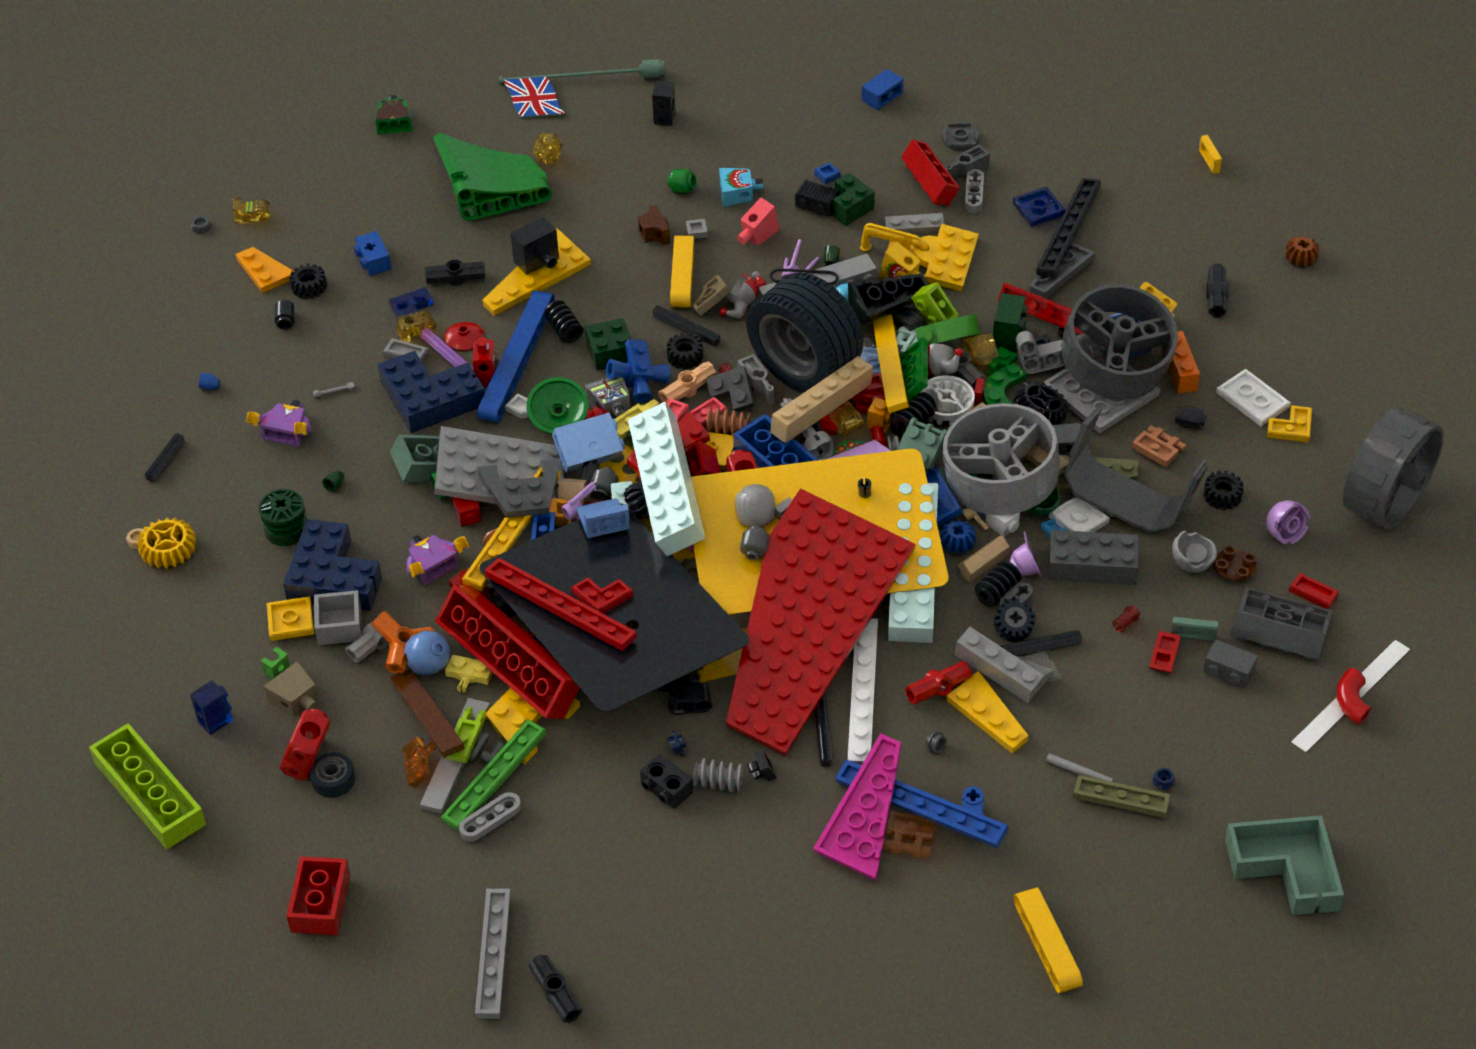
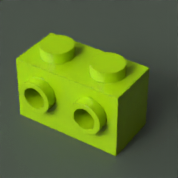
M938 282L923 286L911 297L916 308L927 318L928 325L956 318L959 315Z

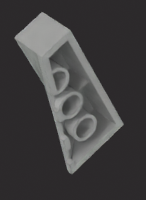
M970 626L956 643L955 656L1028 704L1054 672L1052 669L1009 653Z

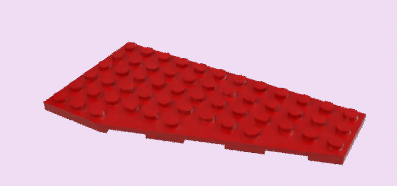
M801 488L769 535L768 551L763 557L746 632L749 636V643L742 649L726 719L727 727L785 757L916 546L915 543Z

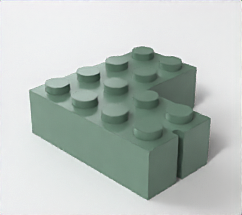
M1322 815L1228 823L1225 843L1234 879L1282 875L1292 915L1313 914L1315 909H1318L1319 913L1341 910L1344 892Z

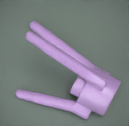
M801 239L797 242L790 265L788 266L789 259L786 257L783 269H800L795 265L800 250ZM816 257L805 270H811L819 261V257ZM783 272L781 279H784L786 276L790 274L800 272Z
M591 482L573 499L561 506L562 513L567 520L580 519L577 507L582 506L580 501L596 489L597 486L594 482Z

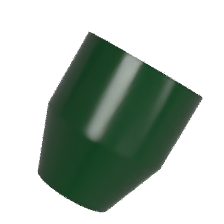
M835 245L825 247L823 258L827 266L835 264L839 260V247Z
M341 471L332 472L322 480V484L327 491L335 492L342 485L345 476Z

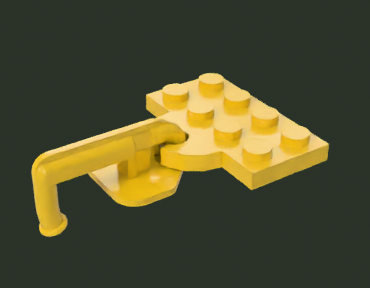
M867 223L863 229L860 249L868 251L872 248L870 244L871 236L890 241L887 250L895 242H898L920 259L921 266L927 268L925 274L927 283L933 284L938 282L942 287L962 292L979 234L941 224L938 236H924L920 238L914 234Z

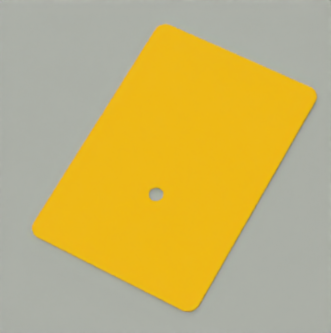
M902 449L691 477L706 537L693 544L699 584L728 615L751 612L763 558L749 560L740 551L742 534L750 527H746L739 522L735 508V497L743 487L750 484H760L768 487L774 494L775 507L788 497L793 500L801 488L900 537H907L910 542L915 543V550L909 558L908 565L904 566L900 572L908 576V582L900 585L895 581L887 594L941 587L948 582L949 577L934 509L930 513H923L920 510L921 503L930 502L932 504L931 495H923L921 493V486L928 484L922 455L916 449ZM865 478L870 479L872 483L871 496L868 498L859 496L858 481L860 479H863V484H865ZM903 483L910 484L912 491L907 495L901 494L899 486ZM901 501H908L911 504V509L908 512H901L898 509V504ZM775 517L773 522L762 528L770 535L779 519ZM900 519H907L910 521V528L901 530L898 528L897 523ZM926 519L932 522L931 530L923 531L920 529L919 523L922 520ZM921 538H929L932 542L931 547L928 549L920 548L919 540ZM928 556L931 559L930 566L921 567L918 564L919 557ZM927 574L931 579L930 583L926 586L920 585L917 582L918 576Z

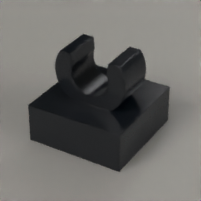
M761 749L755 752L757 761L747 765L754 779L764 775L769 782L777 778L771 760L764 750Z

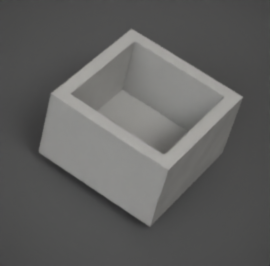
M358 590L314 595V627L318 645L354 642L362 635V609Z

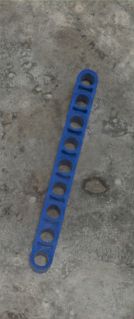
M535 290L532 292L479 404L477 412L479 420L500 423L505 412V405L510 401L547 322L545 310L549 304L555 301L554 294Z

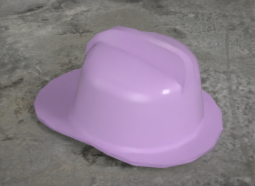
M1024 531L1026 542L1014 550L1010 562L1020 570L1023 576L1038 574L1041 577L1033 558L1027 534Z

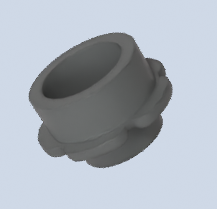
M938 731L930 734L926 740L930 753H941L947 744V738Z

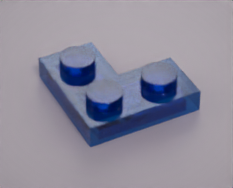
M426 287L389 299V304L404 330L410 328V325L422 324V318L417 310L434 305L433 298Z

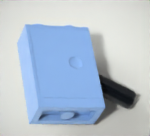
M610 413L554 428L552 434L565 473L583 469L581 480H587V486L596 469V464L620 458L623 449H625L623 439L619 438L616 432L618 430L616 420L611 418Z

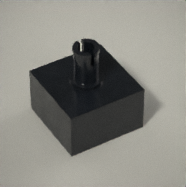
M544 217L510 233L514 263L526 275L545 265L548 268L556 266L557 259H559L557 230Z

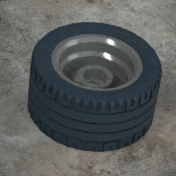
M793 273L786 276L754 302L747 314V334L756 355L777 379L797 391L806 392L862 354L864 345L863 331L853 308L836 288L815 275Z

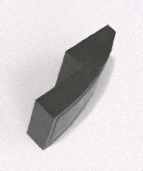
M903 307L887 314V316L892 314L894 324L897 327L904 326L909 331L927 324V318L912 308Z

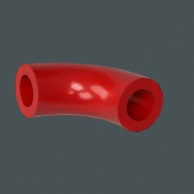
M1349 668L1337 684V701L1342 712L1359 726L1368 717L1372 708L1359 695V691L1366 684L1364 675L1355 668Z

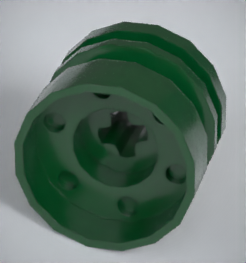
M290 489L271 491L263 497L259 504V512L266 539L278 546L296 544L299 542L307 520L302 496Z

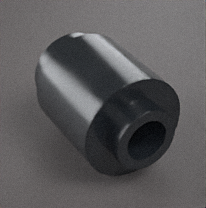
M280 300L274 306V320L279 329H290L295 322V306L291 301Z
M1186 405L1183 407L1178 406L1175 422L1180 423V426L1200 429V426H1205L1207 414L1203 413L1204 409Z

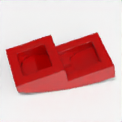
M1163 631L1158 632L1149 669L1172 673L1181 635Z

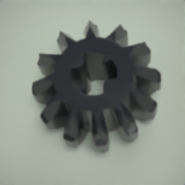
M638 481L630 484L624 492L628 508L637 518L648 517L649 512L642 482Z

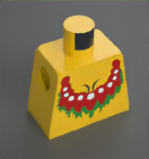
M895 242L884 254L879 277L881 279L886 277L897 278L903 275L920 274L918 270L921 261L901 244Z

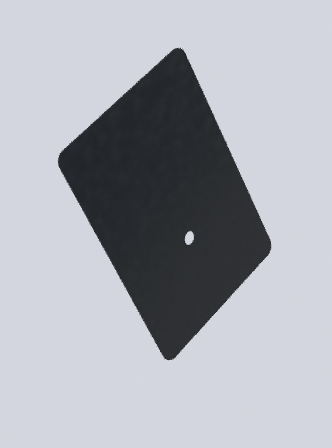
M630 509V529L587 538L580 519L488 559L482 562L479 567L483 576L592 703L604 712L617 709L747 646L749 643V636L672 554L669 556L665 555L655 542L654 535L632 514ZM501 558L577 600L579 599L571 593V587L587 577L601 589L620 579L633 590V596L603 614L625 626L630 621H636L639 624V627L634 629L637 638L621 651L487 578L484 570L496 559Z

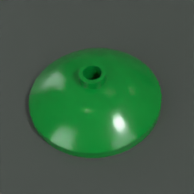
M552 377L541 381L531 390L526 407L531 423L538 430L552 435L554 428L585 420L589 404L584 389L578 383L564 377ZM556 410L562 411L560 414L555 413Z

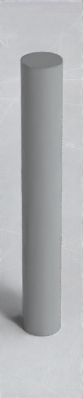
M1049 753L1046 762L1078 775L1114 781L1111 777Z

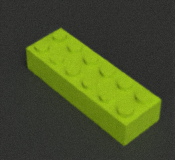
M129 723L89 746L94 764L166 850L206 825L202 808Z

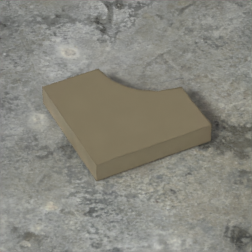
M716 275L703 286L702 294L692 306L701 316L729 294L731 290L720 276Z

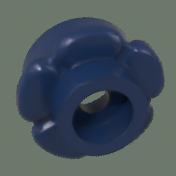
M1168 768L1158 769L1154 773L1152 780L1156 787L1163 790L1170 789L1176 782L1174 773Z

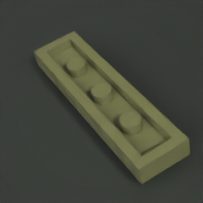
M1078 775L1073 798L1166 818L1170 794Z

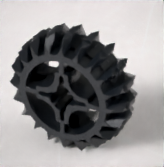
M1028 381V383H1023L1014 394L1012 404L1029 407L1041 413L1052 425H1060L1067 416L1069 407L1067 400L1064 399L1063 394L1058 393V389H1053L1052 385L1047 386L1044 382L1040 384L1038 381L1034 383Z

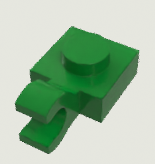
M1000 347L990 357L987 364L990 369L986 374L991 375L997 370L1016 362L1018 355Z

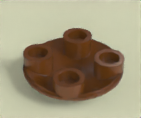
M1227 545L1222 551L1217 553L1213 566L1219 575L1228 580L1244 581L1255 575L1257 558L1252 553H1246Z

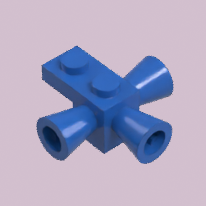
M628 339L625 343L628 362L623 363L609 359L606 365V376L608 379L624 378L626 387H633V401L645 403L653 398L648 385L649 380L667 384L670 378V366L668 364L651 366L647 341Z

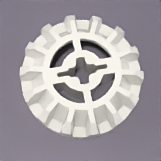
M944 375L928 380V386L921 391L930 394L934 398L937 412L935 411L934 416L930 417L928 421L932 423L937 420V425L942 426L943 422H948L949 426H951L955 420L974 408L975 394L973 388L965 380L955 376Z

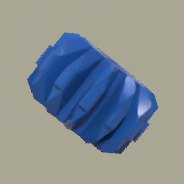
M960 519L957 522L950 520L948 524H944L940 532L942 548H947L948 553L954 551L956 555L959 552L966 554L967 550H972L976 541L974 526L969 525L968 521L962 523Z

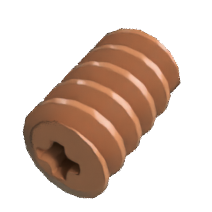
M710 407L706 419L707 431L713 432L715 430L719 434L723 431L724 434L729 435L731 433L733 435L751 423L752 414L749 413L748 417L745 418L744 412H741L739 417H737L736 411L733 410L731 416H729L728 409H725L724 413L721 414L720 408H717L715 413H713L712 407Z

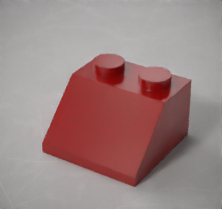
M697 439L684 450L691 477L721 473L716 451L711 446Z

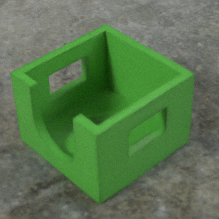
M278 647L273 649V652L277 654V660L270 661L265 657L261 660L264 675L270 679H274L290 667L288 654Z

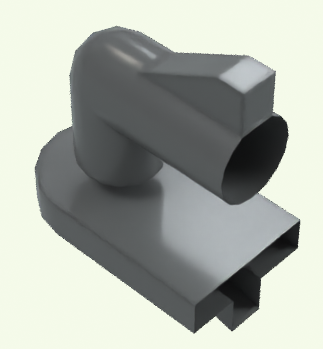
M479 734L477 745L470 760L475 762L482 752L480 760L489 763L504 747V744L497 742L491 753L483 750L488 742L489 734Z

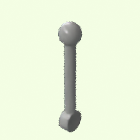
M349 382L341 387L323 391L315 390L313 396L319 398L321 395L346 389L352 391L355 389V384Z

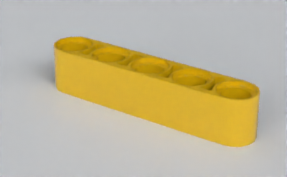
M674 236L670 291L671 308H691L694 236Z
M1036 887L1014 894L1015 907L1056 992L1062 993L1081 987L1083 985L1081 973L1039 888Z

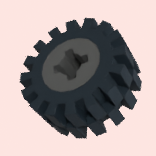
M1008 599L1007 603L1004 601L1001 607H998L994 617V626H996V632H1000L999 636L1001 638L1005 636L1007 641L1013 639V642H1017L1018 639L1022 641L1026 636L1030 635L1036 618H1034L1035 612L1031 611V605L1026 606V601L1020 603V599H1016L1015 602L1012 599Z

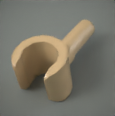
M969 508L963 510V514L968 521L974 518L985 531L989 529V526L980 518L977 511Z

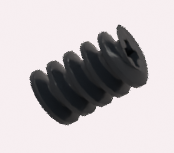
M557 300L547 306L545 317L563 342H574L583 335L584 328L580 325V322L573 315L570 308L565 305L564 301Z
M920 392L908 402V408L897 411L892 419L895 426L905 433L913 417L917 418L921 423L933 417L936 402L930 394Z
M1008 561L998 563L975 586V593L980 602L987 607H993L1006 592L1014 587L1017 582L1021 581L1022 574L1020 570Z

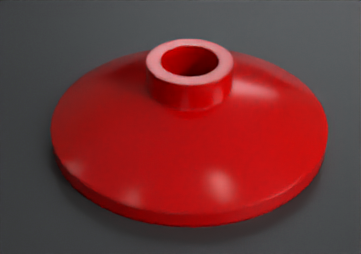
M473 322L456 323L450 326L444 334L445 343L453 350L461 352L473 350V342L480 337H484L483 329Z

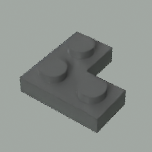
M745 366L706 378L710 397L719 398L730 394L733 409L736 412L755 405Z

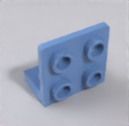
M617 498L577 507V513L587 538L630 529L629 509L626 504L620 505Z

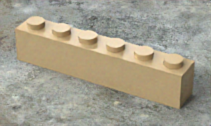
M857 356L773 413L770 433L786 444L870 386L873 366Z

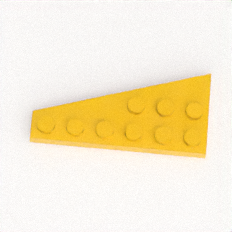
M557 228L559 259H557L556 266L548 268L545 265L527 275L517 266L482 300L483 306L493 316H496L530 298L534 290L543 291L590 266L591 259Z

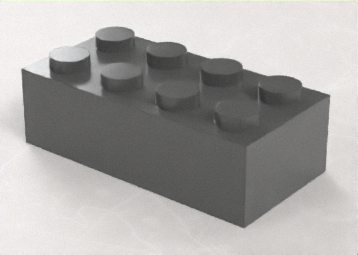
M1051 530L1048 580L1136 585L1138 574V535Z

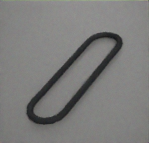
M779 268L771 271L769 275L770 279L776 283L781 280L774 279L772 275L778 271L833 274L836 279L828 282L830 285L835 284L839 279L837 273L827 270Z

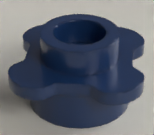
M673 730V736L667 738L675 755L682 752L684 756L686 754L683 748L687 747L682 735L677 736Z

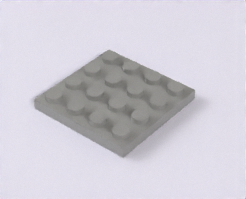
M1100 346L1101 352L1093 360L1104 366L1103 354L1105 348ZM1127 364L1126 372L1136 371ZM1067 368L1044 381L1047 386L1052 385L1053 389H1058V393L1064 395V399L1067 400V405L1069 406L1068 409L1083 421L1087 419L1094 409L1102 408L1094 430L1099 434L1160 395V389L1155 387L1144 395L1129 399L1104 397L1080 385Z

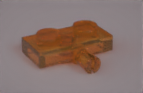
M417 736L402 749L408 784L415 788L430 776L427 758L436 750L434 743L429 742L425 746L424 740Z

